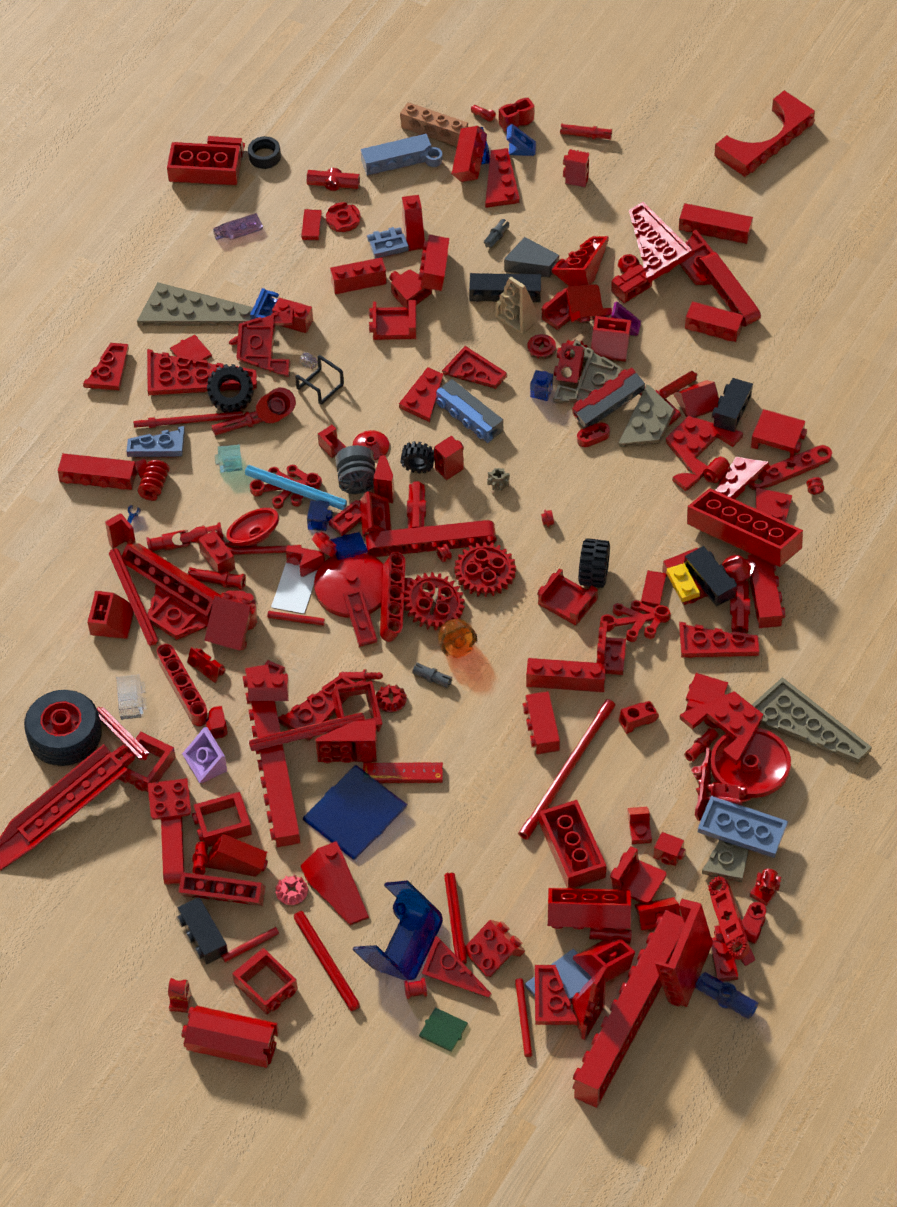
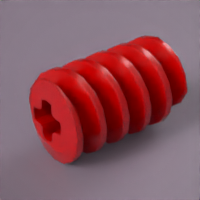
M151 460L147 463L138 487V494L143 499L149 501H156L158 499L157 496H160L162 493L161 490L166 482L170 466L160 460Z

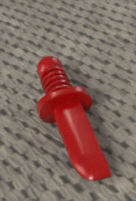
M363 669V672L339 673V675L342 674L349 679H362L365 681L383 678L381 672L370 673L367 672V669Z

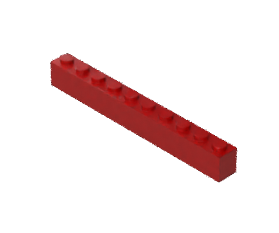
M268 664L245 668L246 676H242L244 688L248 687V675L250 673L270 674ZM248 692L245 693L247 704H251L252 709H248L250 721H254L255 726H251L253 738L280 733L275 701H249ZM283 744L256 750V755L260 754L261 757L260 760H257L259 772L263 771L264 774L263 777H260L262 789L266 788L267 794H263L265 806L269 805L270 811H266L268 823L273 824V828L270 829L271 841H276V847L300 844L299 829Z

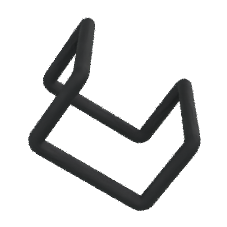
M318 355V369L307 379L296 375L295 380L298 390L306 384L317 391L318 403L321 405L344 385V376L342 369L323 356ZM321 360L340 373V384L323 399L321 397V390L309 382L321 371Z

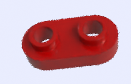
M322 531L320 533L316 532L311 538L312 541L322 552L330 557H334L337 552L336 544L329 540L330 537Z

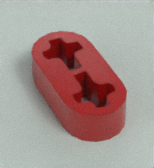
M600 422L581 429L577 433L578 445L590 447L607 440L610 436L609 425Z

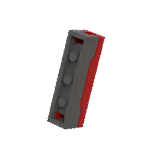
M632 367L628 370L625 369L614 380L610 379L605 382L599 390H593L584 400H578L572 407V414L583 428L594 425L642 393L645 389V383Z

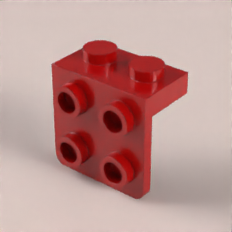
M597 284L569 286L566 288L571 322L588 323L595 320V316L609 317L612 315V308H603L600 288Z
M604 621L603 627H599L597 663H606V674L623 675L626 639L607 637L608 621Z
M187 778L148 783L150 813L153 820L189 816L191 814L190 790Z
M630 846L628 851L622 854L618 867L612 870L610 879L613 890H630L632 899L644 904H650L667 875L664 870L640 861L638 849Z
M489 920L465 946L466 954L488 977H491L511 955L521 957L525 952V949L521 946V940L514 935L512 936L508 932L510 930L509 927L502 921Z

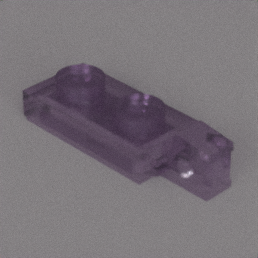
M257 213L221 224L213 228V234L216 240L222 238H230L232 240L263 229V225Z

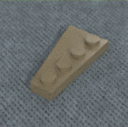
M718 840L716 848L712 851L707 864L702 869V874L714 877L720 876L728 880L742 882L749 849Z

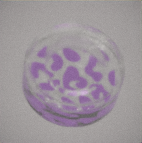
M304 352L299 358L301 364L309 369H314L318 364V360L307 352Z

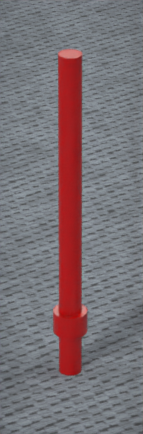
M243 411L159 419L149 417L148 420L133 421L134 428L149 427L150 429L163 425L231 420L243 416Z

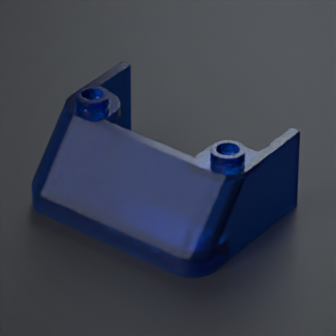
M408 880L385 882L384 886L396 897L393 904V913L400 920L387 949L383 952L377 945L354 946L352 950L374 970L404 981L414 980L418 976L435 936L439 932L443 917L441 912Z

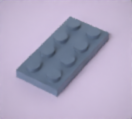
M711 796L697 832L775 858L788 821Z

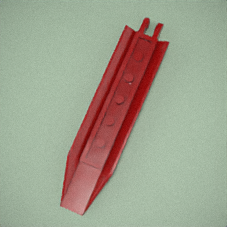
M103 744L10 820L0 836V871L35 848L126 773L128 769L125 767L135 760L133 753L123 757L128 751L127 746L121 745L111 753Z

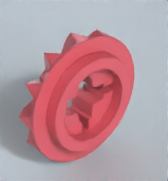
M295 874L290 877L286 875L284 879L279 880L276 886L277 898L287 905L301 903L308 894L307 883L302 877L299 878ZM293 886H295V892H288V887L292 888Z

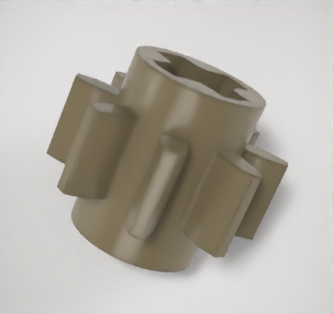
M494 468L492 472H488L487 485H492V490L503 491L505 486L509 487L510 474H505L504 468Z

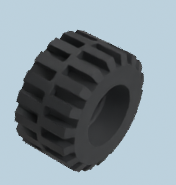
M225 364L223 368L219 366L216 368V372L213 371L211 373V378H208L207 391L211 403L215 405V408L221 409L222 412H233L236 410L238 412L241 411V408L245 409L247 404L252 401L251 397L254 394L252 379L248 372L244 371L240 366L236 367L235 364H231V366ZM235 380L241 385L239 394L231 398L221 395L220 387L225 381Z
M585 538L583 541L578 581L581 586L597 588L605 586L610 558L609 541Z

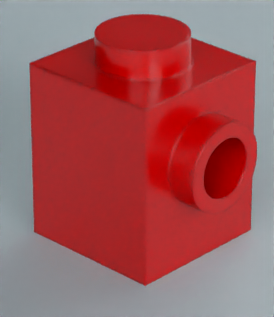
M661 832L654 847L653 858L660 860L666 865L676 866L679 860H683L686 853L684 840Z

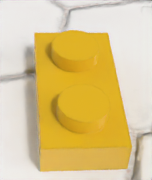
M685 563L667 569L666 574L681 602L700 596V592Z

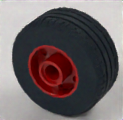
M55 690L44 694L29 707L24 719V729L31 751L38 759L50 765L66 766L83 761L96 750L102 736L101 722L95 704L86 695L73 690Z

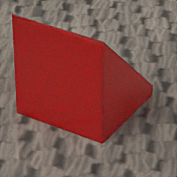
M145 458L135 462L136 471L140 478H142L147 465Z
M751 948L748 955L740 959L744 966L755 961Z

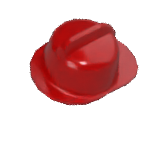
M284 387L273 389L258 400L256 405L257 415L266 423H276L294 410L296 398L289 389Z
M740 555L729 556L722 563L728 576L733 578L737 584L748 579L755 571L753 561L744 559Z

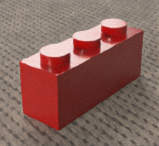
M479 126L461 128L451 173L460 182L477 180L479 177L485 142L487 140V133Z
M382 257L330 267L331 283L335 294L387 284L386 269Z
M692 301L685 318V329L737 342L743 328L744 315Z
M549 691L525 695V703H522L524 715H528V719H526L527 730L532 733V736H530L531 748L535 747L536 755L560 751V739Z

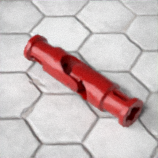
M218 522L217 525L196 527L190 532L188 530L165 533L156 538L150 539L146 537L148 549L153 552L162 549L167 551L190 545V542L199 543V538L214 530L217 531L216 533L221 539L224 538L221 523ZM180 533V541L183 545H175L172 537Z

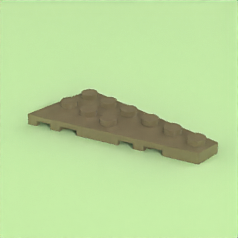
M157 282L137 320V325L144 326V323H153L154 326H160L161 323H171L172 326H200V323H210V326H217V323H227L229 326H239L240 323L251 320L250 314L253 307Z

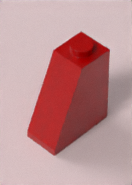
M419 195L402 197V216L409 251L422 250L425 238Z
M223 834L210 849L206 867L256 877L261 871L264 872L268 860L265 859L268 852Z

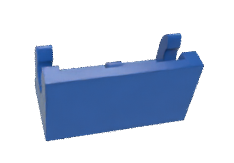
M262 288L251 311V320L270 316L278 300L272 297L278 298L279 294Z

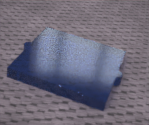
M360 532L330 539L336 544L337 552L335 555L337 560L355 557L356 555L368 552Z

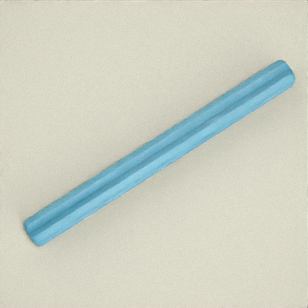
M247 465L245 469V475L262 480L340 510L345 509L347 506V500L251 465Z

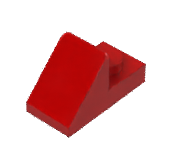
M290 545L286 548L287 563L300 565L301 577L318 570L325 562L324 552Z
M648 807L627 808L631 844L652 843Z

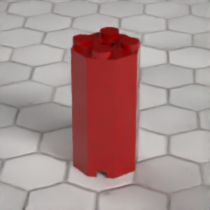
M202 1006L189 1008V1021L187 1025H184L181 1037L185 1038L183 1047H186V1050L268 1068V1064H271L277 1045L274 1036H278L279 1033L278 1023Z

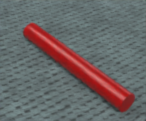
M268 611L267 618L320 626L325 624V618Z
M274 927L221 955L226 963L279 934V931Z

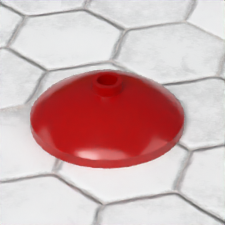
M260 508L250 511L231 524L227 530L226 537L230 544L240 547L261 543L276 529L279 523V515L272 508Z

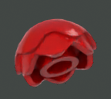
M626 254L619 259L618 268L621 272L626 273L630 267H636L640 262L636 256Z

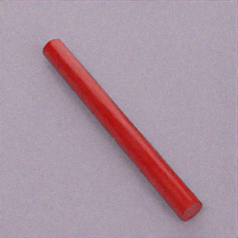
M288 545L228 547L233 555L286 553ZM290 545V546H295V547H301V548H302L301 545Z
M518 978L515 980L524 1056L531 1057L533 1053L524 982L522 978Z

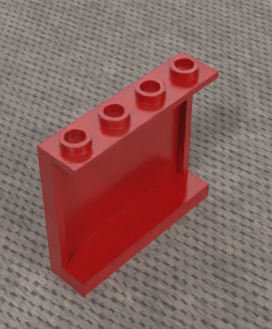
M682 898L679 908L685 925L669 964L659 961L655 962L667 1001L677 1007L680 1005L688 1006L713 944L702 904Z

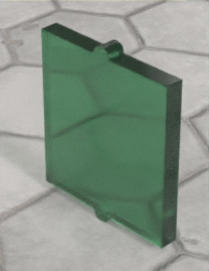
M435 1007L429 1019L425 1020V1026L420 1032L419 1037L452 1052L458 1040L462 1039L461 1035L468 1022Z

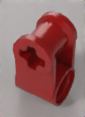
M761 902L751 903L744 918L741 920L748 942L753 944L757 943L766 920V907Z

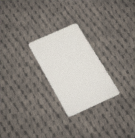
M286 562L271 607L305 613L317 570L301 577L300 565Z

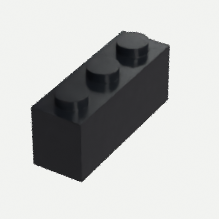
M732 378L730 384H726L723 392L724 396H720L718 408L715 407L712 413V418H714L713 426L735 432L751 399L753 383Z
M702 546L685 555L684 563L690 575L716 607L736 597V581L728 576L723 565L718 564L711 551L708 552Z
M200 897L177 907L179 914L176 916L181 928H186L187 932L185 934L190 943L194 942L196 946L194 949L199 959L203 958L207 965L228 952L225 940Z

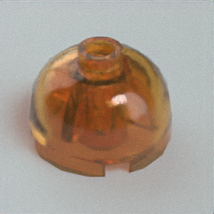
M462 619L447 621L442 625L438 633L439 647L446 656H453V658L466 656L473 650L472 646L475 642L477 643L475 630L469 622Z

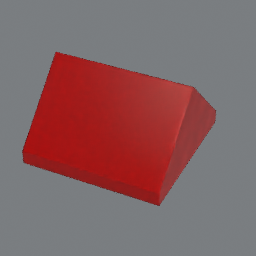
M705 380L684 387L673 394L686 418L688 416L698 417L713 412L715 407L718 408L719 396L713 381Z
M370 491L365 492L360 499L363 536L371 532L391 530L389 499Z

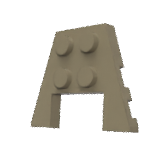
M578 340L574 341V346L584 347ZM584 347L583 361H587L577 389L558 385L553 402L564 403L584 400L593 390H599L605 382L618 377L622 368L607 358L600 357L591 348ZM571 350L570 357L574 358L575 352Z

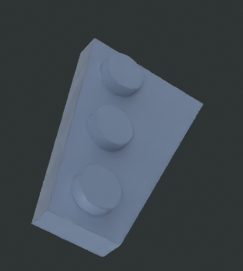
M184 426L178 427V430L172 432L164 430L162 434L155 436L147 434L128 439L127 457L182 456L185 435Z

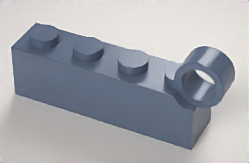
M427 134L360 149L361 162L366 175L426 162L430 167H437L443 161L441 149L431 147Z

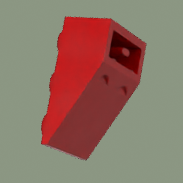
M376 720L354 721L315 740L318 762H377Z

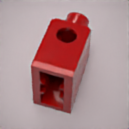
M407 270L401 275L394 271L389 276V279L392 281L391 293L403 307H409V300H416L417 305L432 294V289L421 288V280H418L419 274L412 270Z

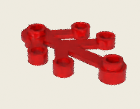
M293 464L287 467V475L279 471L277 467H271L268 472H276V475L315 489H319L322 485V479L317 473L306 474ZM295 476H297V477L300 478L301 480H294V479H292V478H290V477H295ZM259 479L253 480L249 485L251 494L257 497L261 496L264 492L283 490L272 499L275 509H281L284 506L283 501L292 493L271 484H264ZM299 494L292 495L291 504L295 507L300 506L304 496Z
M639 600L632 601L630 609L621 603H616L613 605V614L616 616L625 614L630 617L615 619L614 616L605 614L600 619V627H603L604 621H608L607 632H610L617 626L634 624L627 631L626 639L629 642H635L638 638V632L645 622L652 621L650 626L645 628L644 636L647 639H653L660 623L668 622L671 618V613L666 606L659 605L652 608L642 604Z

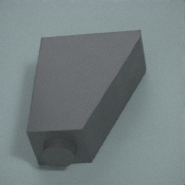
M524 237L504 258V271L518 274H541V277L550 278L553 274V267L559 261V255Z

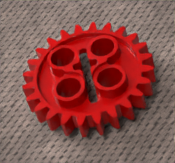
M486 542L483 543V546L476 543L475 548L469 545V551L463 549V555L458 554V560H455L454 567L455 579L458 580V585H463L464 591L469 589L470 594L474 591L477 592V597L481 593H484L485 597H487L488 593L495 596V591L501 594L502 588L507 590L508 584H513L516 572L515 559H512V554H507L506 548L501 550V545L495 548L493 542L490 546H487Z
M431 572L430 577L426 573L423 574L422 578L417 575L416 579H411L410 585L407 584L406 591L404 592V604L406 605L404 610L409 611L408 617L414 616L413 623L420 621L419 627L425 624L427 630H429L430 626H433L434 631L437 630L438 626L442 630L445 629L446 625L451 628L452 624H456L458 618H461L465 608L463 606L465 599L462 598L464 593L458 592L460 586L454 587L455 581L448 582V576L443 579L441 578V573L437 577L434 576L433 572ZM435 588H438L433 615H430Z

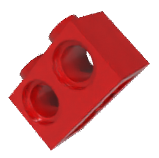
M562 344L561 348L558 347L557 358L559 363L554 368V376L557 381L579 384L585 353L584 347ZM569 350H573L575 356L573 359L568 360L566 353ZM566 368L572 370V374L568 378L563 376V371Z

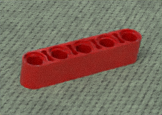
M716 252L698 259L700 270L729 309L734 313L744 315V327L761 319V313L756 304Z
M399 552L391 553L383 565L380 636L387 642L394 641L403 628L406 560L404 555Z
M170 644L160 645L157 648V656L162 671L192 724L204 726L208 718L206 704L173 646Z
M182 817L161 819L164 885L180 884L182 872L185 873Z

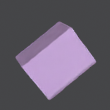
M204 727L182 753L199 783H204L227 772L226 759L209 729Z

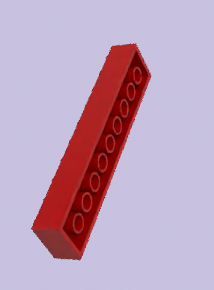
M667 910L663 917H658L655 924L656 930L654 933L650 932L645 950L641 949L638 954L637 965H633L629 971V980L627 983L623 982L619 990L620 996L618 1000L614 999L611 1004L609 1017L605 1016L601 1023V1032L595 1034L591 1043L593 1045L591 1050H587L583 1056L581 1069L577 1068L573 1075V1080H575L572 1087L574 1089V1098L598 1108L662 988L655 962L659 961L669 964L685 925L683 917Z

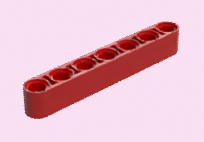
M483 520L371 532L366 535L365 540L367 554L374 557L390 556L393 552L411 554L436 551V547L439 546L441 548L444 543L449 549L468 548L469 545L476 547V543L483 546L484 542L490 545L492 542L494 544L497 541L494 522Z

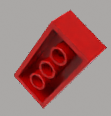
M172 142L167 164L169 182L237 185L242 161L240 146Z
M578 800L539 811V825L566 887L576 888L606 878V863Z
M548 888L547 926H552L555 929L572 927L578 930L585 927L595 930L614 928L615 930L623 931L630 929L631 891Z

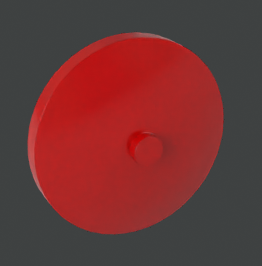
M357 551L343 552L330 557L319 567L314 578V590L318 602L328 612L336 616L350 618L343 593L362 588L369 614L375 612L381 607L384 564L370 554Z
M762 728L756 730L737 765L723 755V750L734 741L732 737L726 733L714 745L711 753V771L717 783L727 784V791H729L730 784L743 785L748 790L745 798H760L779 790L788 779L791 768L790 752L785 743L768 730Z

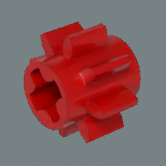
M764 869L762 873L758 872L756 886H759V890L764 894H773L775 890L779 891L782 877L778 876L777 871L773 869Z

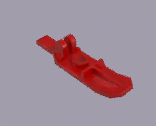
M710 748L706 749V758L702 765L695 766L691 770L694 777L699 780V788H696L698 803L695 807V817L698 821H701L709 802L705 797L710 795L708 791V786L711 784L712 752Z

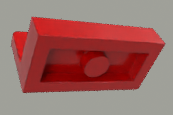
M122 513L105 521L108 541L113 549L124 542H127V544L136 543L133 527Z
M674 897L651 901L650 904H635L641 930L656 928L655 924L658 917H663L666 910L681 916L679 903Z

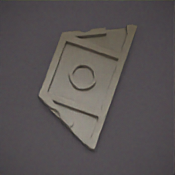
M647 384L619 441L620 447H625V444L636 443V445H644L646 443H660L674 415V409Z

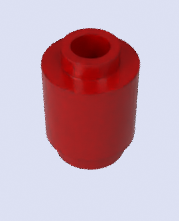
M721 456L715 458L703 470L704 478L710 483H718L729 470L730 464L728 460Z

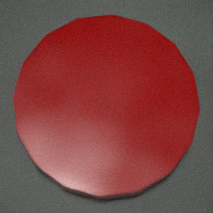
M345 202L336 203L326 213L327 225L336 232H349L360 224L361 216L359 209L353 204L348 205Z

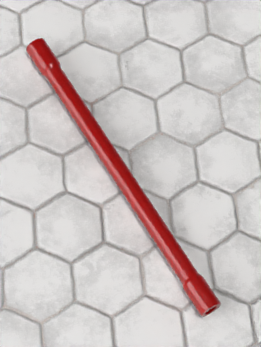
M606 699L593 722L531 816L518 832L521 838L525 840L530 838L539 822V811L546 810L594 736L615 708L616 704L612 700Z

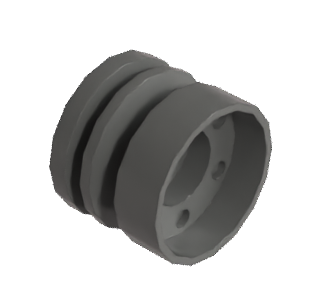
M360 445L348 446L340 450L335 457L340 489L349 494H362L373 489V478L376 468L372 450Z

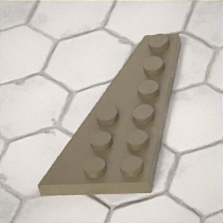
M783 677L752 704L763 713V720L760 724L848 760L859 763L871 752L872 747Z

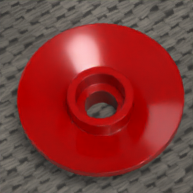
M364 431L358 434L353 441V446L360 445L370 448L374 454V460H378L382 455L385 456L389 450L388 438L379 431Z

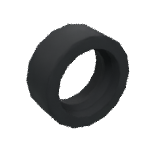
M267 136L257 137L252 140L248 146L250 163L260 169H268L277 165L281 158L279 142ZM260 149H271L274 151L273 154L265 157L255 154Z

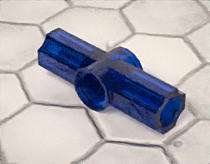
M707 972L700 975L695 985L696 989L717 1000L720 1007L730 1008L747 1019L754 1015L759 1004L737 991L732 983L722 982ZM723 994H729L731 996L725 997L723 996Z

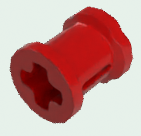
M425 978L414 982L404 981L406 999L419 995L427 996Z

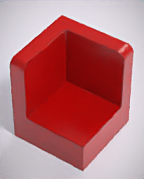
M333 425L318 433L319 446L331 458L335 457L340 450L346 448L337 438V429Z

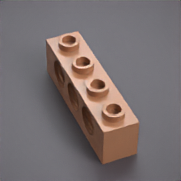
M410 102L400 112L401 128L421 135L427 134L430 138L456 147L461 128L468 127V122Z

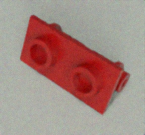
M191 647L187 663L216 683L218 675H223L226 672L224 665L215 659L210 661L212 657L202 649Z
M713 782L708 786V791L711 792L713 797L738 805H743V802L750 800V798H745L748 790L743 785L730 784L729 791H727V784Z

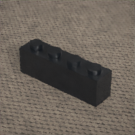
M470 273L469 301L498 302L508 279L513 277L525 285L532 302H541V274Z

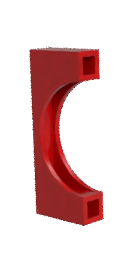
M784 90L773 98L772 111L780 118L783 124L780 133L769 140L756 143L738 141L726 135L715 144L714 156L746 177L753 173L761 164H765L771 156L776 155L785 145H789L805 129L811 127L815 122V110Z

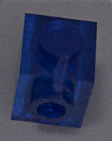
M535 370L530 383V397L548 401L553 389V374Z
M310 500L307 515L308 530L327 531L328 521L333 516V510H330L329 502Z

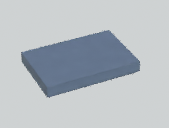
M574 949L551 964L556 965L570 1002L575 993H580L582 987L592 978L573 960V956L578 954ZM535 977L525 983V987L535 997Z

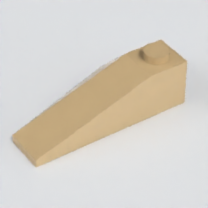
M510 277L503 293L499 297V301L495 305V317L523 335L537 322V310L525 285Z

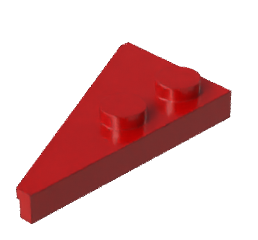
M435 936L422 975L490 999L492 993L442 940Z

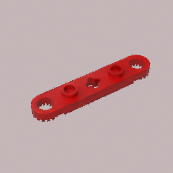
M820 445L771 465L767 471L763 470L758 474V480H762L761 484L751 481L748 485L752 490L756 491V488L765 489L830 462L832 450L828 446ZM825 452L827 456L821 457L818 455V453Z
M718 876V878L715 877L709 883L708 890L728 952L734 959L740 960L748 955L750 945L730 885L725 878ZM722 884V889L716 891V887ZM743 945L742 950L735 952L738 946Z

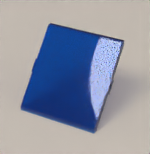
M355 765L334 787L332 786L324 794L325 796L302 820L331 843L337 841L340 849L355 860L386 830L408 804L359 766Z

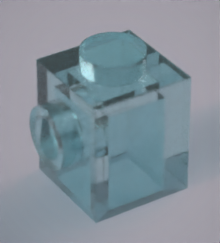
M240 444L218 447V454H215V464L220 466V473L242 470Z

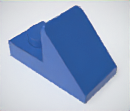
M513 124L508 126L506 140L509 142V155H535L536 141Z

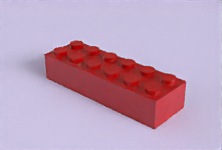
M711 488L687 506V525L778 567H781L802 549V529Z

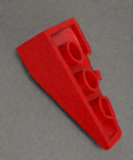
M590 237L579 246V250L571 251L567 259H560L553 267L552 273L568 286L592 285L609 237Z
M337 841L318 848L300 865L307 883L349 925L369 918Z
M602 967L582 987L580 993H575L571 1001L573 1013L577 1019V1027L583 1040H586L605 1008L607 969L605 967Z

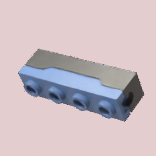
M453 379L436 391V402L439 407L444 408L453 418L461 421L478 438L489 443L503 432V419Z

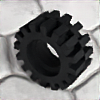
M413 441L412 444L409 442L407 445H404L400 460L402 467H406L407 471L411 469L412 473L417 471L418 474H421V471L423 473L431 471L434 465V449L432 450L431 446L427 447L428 444L424 443L422 445V442L416 444Z

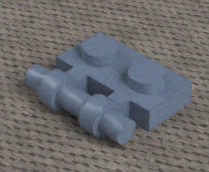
M391 227L386 231H374L373 234L367 235V240L370 242L375 259L409 251L401 227L395 229Z

